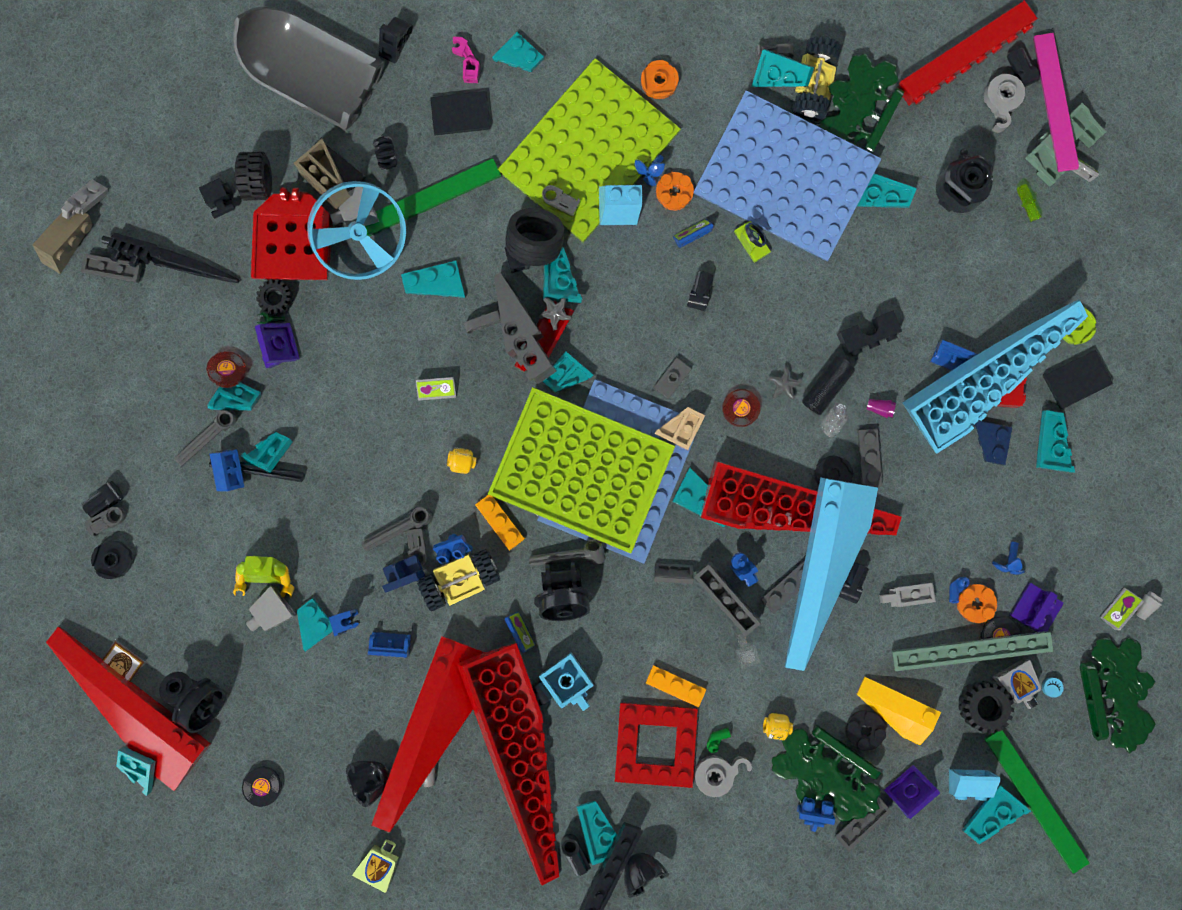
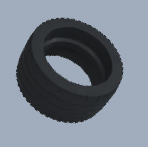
M540 208L519 210L511 216L508 222L505 238L506 249L514 259L530 266L548 265L555 261L561 252L564 240V226L556 215ZM534 232L542 234L549 240L532 241L521 234Z

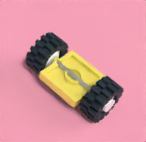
M816 36L808 40L806 52L802 57L801 63L814 67L808 86L796 87L795 91L799 94L798 96L796 95L793 112L798 117L807 118L808 120L814 119V121H818V119L823 120L827 117L831 96L828 85L834 82L836 67L832 65L838 63L841 51V44L838 41L835 42V39L830 40V37L823 38V36H820L818 38Z
M487 549L472 555L476 568L470 555L467 554L462 559L453 560L434 569L435 577L431 573L417 580L418 588L424 598L423 600L431 612L445 606V598L450 606L485 590L482 581L487 587L501 580L496 565Z

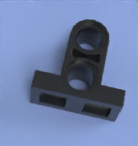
M394 17L388 25L383 24L379 31L378 56L395 64L399 58V51L409 39L408 35L413 31V25L397 17Z

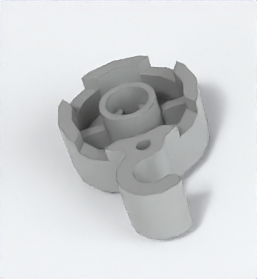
M1001 74L995 77L988 84L984 92V102L991 109V112L994 113L995 118L1003 123H997L992 128V131L996 133L1003 132L1011 124L1009 113L1015 111L1025 97V87L1022 81L1011 74Z
M716 755L706 756L696 766L694 772L695 782L699 790L710 797L723 796L733 786L734 778L738 774V765L745 763L746 769L751 771V763L743 756L736 757L732 763H728L725 759ZM712 772L719 773L715 781L709 779L712 776Z

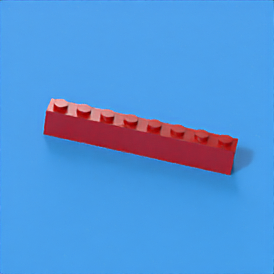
M1024 0L903 79L897 88L905 91L902 97L909 106L913 103L917 105L926 98L925 95L928 93L932 95L940 90L941 85L945 82L948 85L957 78L956 75L960 72L965 74L972 68L971 65L974 63H982L988 58L987 55L989 53L995 54L1003 48L1002 45L1006 42L1008 44L1014 42L1021 32L1023 34L1033 29V24L1038 18Z

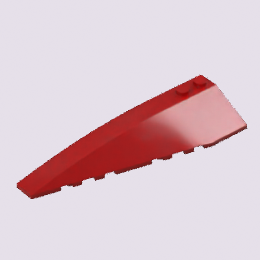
M714 461L701 518L737 529L810 532L818 491ZM874 508L871 527L867 534L897 535L902 517Z
M60 626L57 627L46 641L48 646L130 750L156 761L154 776L175 791L211 743L197 732L190 733L178 723L173 722V713L134 683L129 682Z
M441 636L371 826L391 832L473 711L457 663L485 652Z

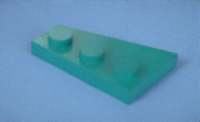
M998 785L994 798L987 797V800L983 802L962 831L978 844H981L997 834L1000 829L1008 824L1011 825L1017 818L1028 814L1031 810L1002 786Z

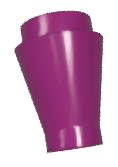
M869 399L866 410H870L885 418H893L896 403L892 402V400Z

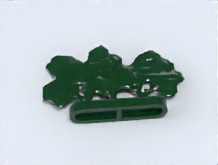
M862 54L851 58L847 68L850 81L837 80L828 85L830 93L834 96L832 99L834 107L840 109V114L826 117L817 126L848 142L854 140L853 145L857 146L856 142L860 139L866 138L867 143L863 150L872 154L905 91L896 88L891 97L886 96V88L896 84L899 80L898 74L895 71L896 66L883 61L873 67L867 55ZM877 88L881 89V94L876 91ZM877 100L887 102L881 116L874 111ZM866 116H871L878 120L872 132H866L862 127V122ZM856 131L860 133L856 137H849L850 132Z
M1109 638L1098 639L1096 641L1097 645L1093 648L1091 654L1100 663L1101 669L1099 673L1096 666L1091 662L1080 664L1092 735L1097 741L1106 740L1109 737L1108 723H1110L1115 729L1111 735V744L1115 748H1125L1130 754L1136 750L1137 745L1145 743L1148 739V734L1153 731L1156 725L1150 714L1138 707V701L1146 699L1148 689L1152 688L1156 681L1148 672H1139L1136 669L1139 661L1142 659L1140 643L1127 638L1121 643L1120 648H1117ZM1109 668V672L1104 673V669ZM1099 678L1107 681L1105 694L1101 692ZM1109 698L1113 701L1114 710L1111 715H1106L1103 699ZM1116 711H1119L1118 716L1114 715ZM1113 718L1122 720L1124 725H1117ZM1117 728L1122 730L1121 733L1117 732Z
M816 725L812 730V734L820 740L819 744H811L804 729H796L792 731V734L788 735L787 739L782 740L786 754H779L772 758V771L784 780L798 779L799 783L795 791L800 803L803 802L804 797L820 801L826 795H831L833 797V810L840 821L865 818L868 812L875 813L876 810L880 809L877 802L878 796L881 794L880 787L873 783L864 784L860 773L864 772L871 778L877 779L882 772L833 735ZM824 745L838 753L835 759L822 756ZM812 748L816 749L812 754L809 752ZM842 758H845L855 766L852 774H843L838 770L837 765ZM851 777L850 781L845 780V778ZM854 778H856L855 782L858 783L857 791L852 788ZM862 785L865 787L864 791H861Z

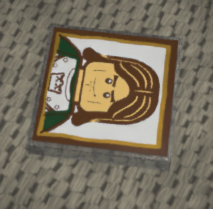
M115 639L101 658V660L131 683H133L148 662L117 639Z

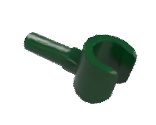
M266 313L257 315H262L265 318L264 322H257L258 324L285 321V317L268 316Z

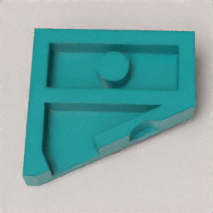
M226 377L207 406L210 410L252 411L261 397V392Z
M314 598L297 609L303 650L306 652L332 633L333 630L329 618Z

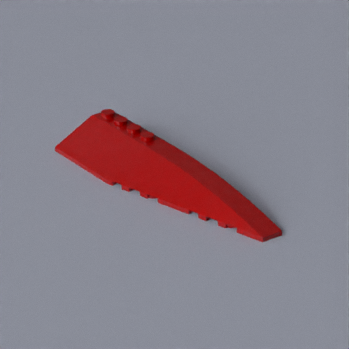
M513 643L473 656L457 663L511 813L541 885H544L559 877L557 851L555 850L556 839L553 831L554 820L553 813L551 812L552 801L549 772L547 771L546 764L547 753L545 752L543 716L517 643Z

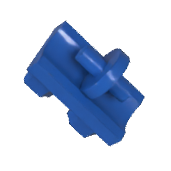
M456 534L449 535L448 540L433 546V550L437 553L436 559L441 565L448 564L452 558L462 559L466 553L472 552L473 549L466 542L463 535L457 536Z
M735 554L731 559L732 565L730 568L741 581H745L748 587L758 582L755 575L758 572L756 566L745 554Z
M804 797L802 804L797 806L799 819H803L804 824L810 825L812 832H816L817 826L824 827V823L835 824L832 802L822 801L821 808H815V800Z

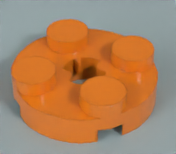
M664 60L653 61L642 72V89L648 97L654 99L668 98L674 94L678 86V72ZM657 76H661V79H665L662 84H658L654 79H657Z
M679 172L664 174L656 187L658 201L663 207L672 211L681 210L687 206L694 194V187L690 177ZM673 187H677L680 190V193H677L676 196H673V193L669 191Z
M971 584L959 593L957 609L966 620L973 623H983L994 617L997 609V599L992 589L980 584ZM975 598L982 602L979 609L972 605V601H975Z

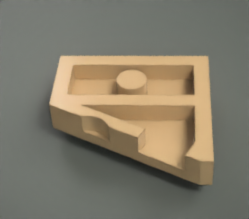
M687 407L658 429L655 435L688 451L705 415Z

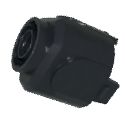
M980 155L968 156L951 162L939 175L936 182L938 203L948 212L966 213L977 208L988 198L991 192L994 169L991 163ZM948 185L961 194L967 202L964 199L961 201L949 191L950 187Z

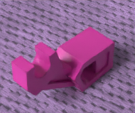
M453 37V43L460 44L458 48L452 47V52L465 58L463 61L464 83H478L479 61L474 57L467 40L463 37ZM468 65L475 66V70H467Z

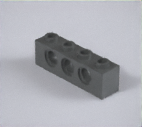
M711 561L695 574V579L745 636L761 624L759 616Z

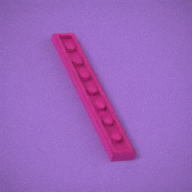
M1054 33L1036 35L1033 38L1057 171L1076 170L1079 168Z

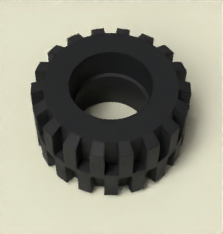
M263 151L240 152L236 157L235 181L239 195L244 201L267 200L271 195V166L267 155Z
M987 681L974 682V685L969 684L967 691H962L964 696L963 698L959 697V702H962V704L958 705V708L962 711L960 713L961 717L971 727L981 732L995 733V730L999 732L1003 730L1002 726L1007 727L1009 725L1007 723L1008 719L1012 721L1013 716H1010V714L1014 712V708L1011 707L1014 702L1009 698L1011 695L1004 691L1003 687ZM991 696L995 703L994 711L990 716L981 718L978 713V703L983 697Z

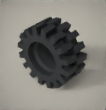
M270 279L269 282H263L264 286L260 285L258 287L260 291L256 292L258 295L256 301L259 302V307L268 314L282 315L284 311L287 312L289 310V306L292 307L293 293L285 283L277 279L275 281ZM272 291H279L282 295V299L278 304H270L268 296Z

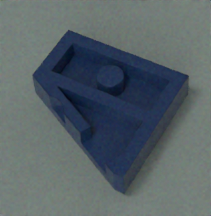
M978 421L974 426L977 429L984 461L1006 465L1012 427Z

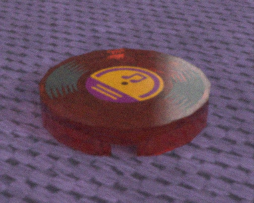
M224 351L210 358L206 371L211 382L219 387L229 388L238 385L246 376V365L238 354Z
M737 389L730 392L722 404L724 418L729 424L736 427L751 425L760 414L758 398L746 389Z

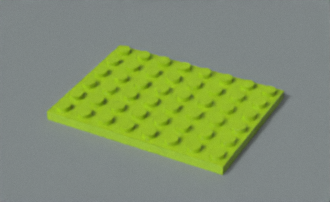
M595 58L498 170L542 209L556 215L561 220L563 226L584 243L600 224L599 187L605 185H634L642 176L638 174L635 168V160L642 161L646 168H648L681 129ZM552 185L563 190V193L575 198L576 201L579 198L580 205L576 209L575 215L570 216L545 203L542 196L543 189ZM550 190L545 196L547 199L553 200L557 194L555 191Z
M532 387L488 495L631 554L675 446Z

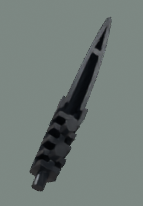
M116 232L111 237L103 235L101 239L102 243L108 244V250L112 254L110 259L114 262H118L123 254L126 255L127 259H131L129 262L131 267H136L140 260H143L148 265L152 260L153 264L159 267L163 266L215 280L240 283L238 278L183 254L158 247L150 242Z

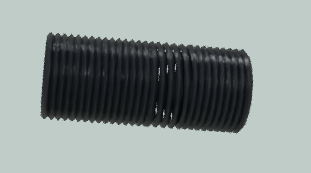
M835 356L831 364L828 365L808 394L803 398L802 403L812 412L822 415L841 388H843L842 386L845 385L855 372L854 366L844 358Z

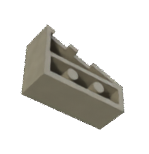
M323 139L294 162L301 176L321 195L330 188L344 183ZM347 188L332 194L326 200L337 209L350 198Z
M61 213L33 243V247L44 265L59 274L62 273L83 238L92 228V221L89 215L86 213L83 215L76 213L68 220Z

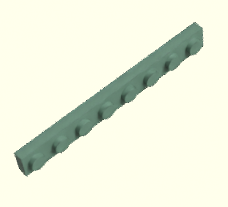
M1043 631L894 650L891 652L894 670L903 671L1053 652L1051 632Z

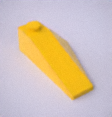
M866 677L863 678L857 695L900 736L918 745H921L934 730L941 714L940 711Z

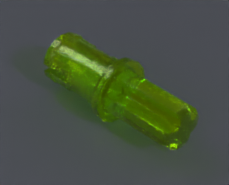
M1027 184L1017 187V193L1023 204L1021 206L1025 208L1030 222L1041 218L1042 215H1040L1035 203L1036 199H1033Z

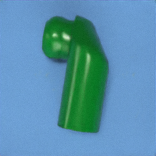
M725 728L710 734L707 741L709 752L717 753L719 751L718 747L721 740L731 737L729 729Z

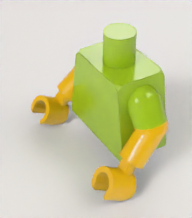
M246 556L245 561L239 563L236 567L234 595L239 590L243 592L244 596L247 587L244 582L282 584L284 586L280 593L281 597L284 598L286 593L290 595V598L292 597L295 587L290 584L288 568L273 557Z

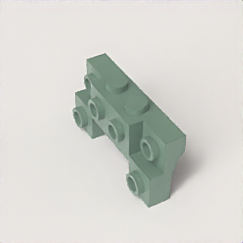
M1083 103L1069 115L1074 142L1079 138L1090 148L1107 132L1096 122L1089 109ZM1046 132L1039 139L1041 143L1025 159L1038 170L1036 174L1050 187L1066 171H1057L1051 133Z

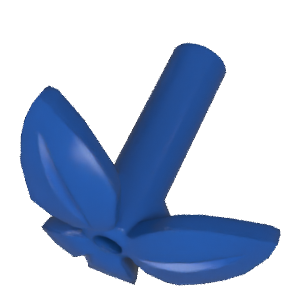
M658 155L648 168H646L642 161L635 160V168L638 174L646 175L643 180L647 185L656 186V180L653 177H659L665 167V163H661L664 159L662 155Z
M1011 542L1008 564L1001 565L994 561L992 562L998 570L1004 573L1010 572L1013 575L1025 573V570H1021V559L1017 558L1019 546L1017 542Z

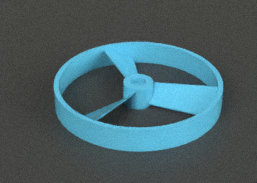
M352 181L330 188L315 202L308 219V239L314 254L326 269L343 278L362 280L385 272L398 259L405 244L406 224L401 209L389 194L370 183ZM363 187L356 221L351 222L348 227L312 229L315 215L328 197L345 188ZM379 193L385 195L392 202L400 219V239L392 256L367 235V230L363 225ZM352 238L360 241L377 268L360 274L341 272L322 260L316 250Z

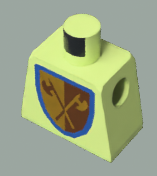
M386 839L382 848L374 845L352 876L386 893L391 884L399 858L392 854L396 844Z

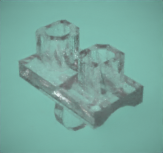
M835 403L833 409H830L821 421L819 427L823 428V432L828 437L837 436L840 429L846 423L849 415L844 414L846 410L845 405Z

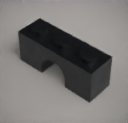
M892 310L877 316L872 320L875 328L873 335L863 334L858 324L840 331L837 336L845 355L851 353L852 356L862 353V349L869 346V349L879 346L880 341L886 339L887 342L897 339V334L901 333L902 329L894 311Z

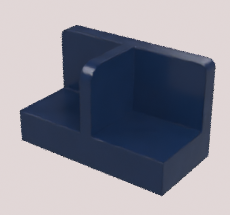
M417 555L384 567L383 571L388 583L382 587L384 592L387 593L423 578L425 573Z

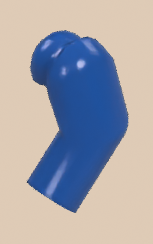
M960 577L950 584V603H959V593L970 584L967 577Z

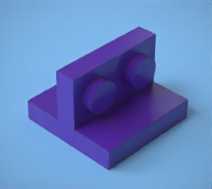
M290 323L258 324L255 326L257 340L266 368L275 367L282 362H292L300 359Z
M1028 582L1009 616L1035 632L1048 631L1064 603L1058 600V595L1053 592L1044 591Z
M914 765L884 790L904 815L910 819L940 794L938 789Z

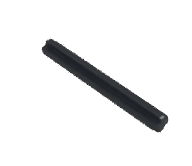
M240 462L242 473L302 482L304 479V473L300 471L274 467L270 473L251 463Z

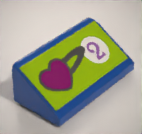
M705 219L679 232L673 238L677 246L681 248L712 232L713 224Z
M515 612L507 616L505 621L520 652L524 653L534 647L535 643L520 613Z

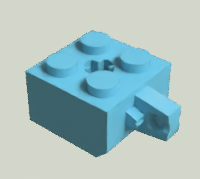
M572 652L539 675V678L561 708L570 702L573 705L578 703L583 711L590 707L584 697L588 695L586 691L593 687L594 683ZM563 676L571 677L569 685L562 683Z

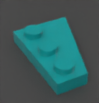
M763 49L751 87L808 86L814 67Z
M873 174L857 207L909 208L917 188Z
M562 247L558 258L550 264L544 265L543 300L547 297L552 301L561 302V299L565 298L566 302L581 303L582 297L577 290V283L572 276L564 247Z
M456 261L401 274L406 294L465 298Z
M1048 410L1042 411L1036 468L1075 473V468L1072 466L1070 458L1072 452L1068 448L1067 443L1068 432L1064 413Z
M689 467L672 502L701 516L708 485ZM713 522V523H715V524H717V525H719V526H721V527H723V528L725 527V525H723V524H720V523H717V522Z
M594 800L576 806L591 865L605 861L617 836Z

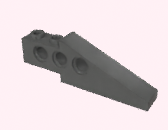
M499 272L494 276L506 353L512 358L515 357L520 366L524 365L526 368L524 373L530 381L534 380L539 384L557 370L538 342V340L544 337L507 279ZM514 328H517V332L515 334H511L512 330ZM527 343V346L521 349L522 344ZM537 358V361L530 365L531 360Z

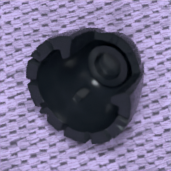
M357 761L346 766V774L352 793L358 803L366 808L382 795L389 777L388 769L382 763L376 761Z
M636 853L632 855L624 869V884L628 897L632 898L645 893L643 888L645 882L653 880L654 877L666 878L669 876L668 871L657 859L649 854Z

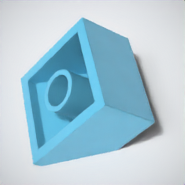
M642 185L600 186V225H637L642 207Z
M949 769V793L955 796V799L967 800V797H975L976 800L985 801L987 797L994 798L1000 783V777L988 770Z

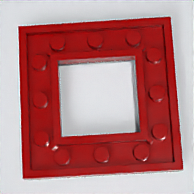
M620 702L615 782L693 788L698 709ZM638 724L677 727L674 765L636 763Z

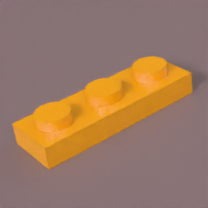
M487 495L475 504L509 551L525 540L493 496Z
M655 665L652 666L645 682L697 707L700 706L707 690Z

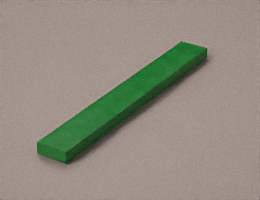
M492 158L396 203L402 211L404 220H407L501 177V174ZM391 204L376 211L379 222L367 225L365 228L367 235L370 237L399 224V215L394 205Z
M1003 730L995 731V733L985 737L984 740L1069 870L1074 874L1088 865L1090 862Z

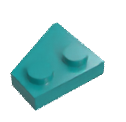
M516 32L494 54L492 59L495 62H503L509 66L519 67L525 71L532 72L544 60V56Z
M565 351L554 364L557 371L542 382L557 393L591 379L594 375Z
M275 432L268 436L266 440L256 444V449L248 454L244 452L241 457L243 460L271 473L293 442L290 438Z
M126 747L120 748L118 750L116 766L133 783L137 781L144 788L142 791L144 795L147 796L152 792L156 761Z

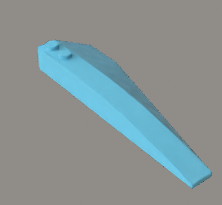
M1080 300L1037 320L999 341L902 402L936 454L970 433L974 429L973 426L979 420L982 421L987 416L986 413L993 406L996 407L1001 402L1002 396L1015 389L1033 371L1032 368L1038 362L1041 363L1046 358L1045 355L1061 343L1060 341L1064 336L1070 335L1088 317Z
M820 477L785 668L805 670L871 527L878 491L877 487Z

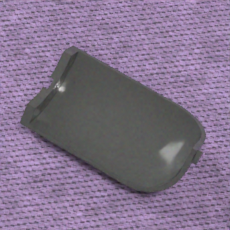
M272 7L252 8L236 16L234 20V50L240 65L254 81L344 130L350 128L358 119L359 115L357 113L361 106L366 107L372 95L369 92L374 83L378 84L385 61L301 16L283 9Z

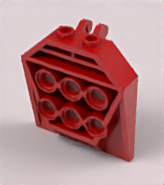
M281 188L279 194H272L253 212L252 279L328 280L329 270L321 264L314 253L311 255L307 254L308 249L311 248L307 231L308 219L317 201L308 192H299L298 188H293L291 194L287 191V188ZM320 206L313 225H316L315 229L333 228L330 214ZM277 224V230L271 232V227ZM292 225H297L295 231L289 232ZM331 245L316 250L318 255L328 265L330 264ZM277 247V251L274 254H270L271 248ZM296 247L295 253H288L290 248Z

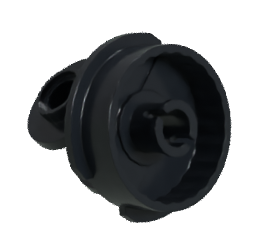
M570 562L571 569L550 571L548 564L545 565L546 572H541L542 587L545 592L538 594L534 598V604L539 608V616L542 619L568 621L581 618L590 612L589 602L592 601L593 596L589 590L578 588L582 587L580 568L575 569L574 562Z
M183 672L170 673L162 680L159 687L161 699L175 708L172 715L173 722L178 723L190 733L199 732L207 727L217 717L226 699L225 691L218 684L211 682V679L206 677L197 682Z

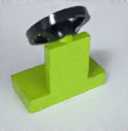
M748 221L734 230V233L754 263L770 254L771 251L766 245V238L757 225Z

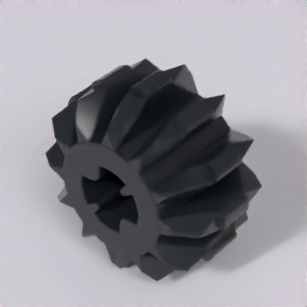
M389 136L374 139L373 146L379 168L381 170H388L396 167L397 159L392 139Z

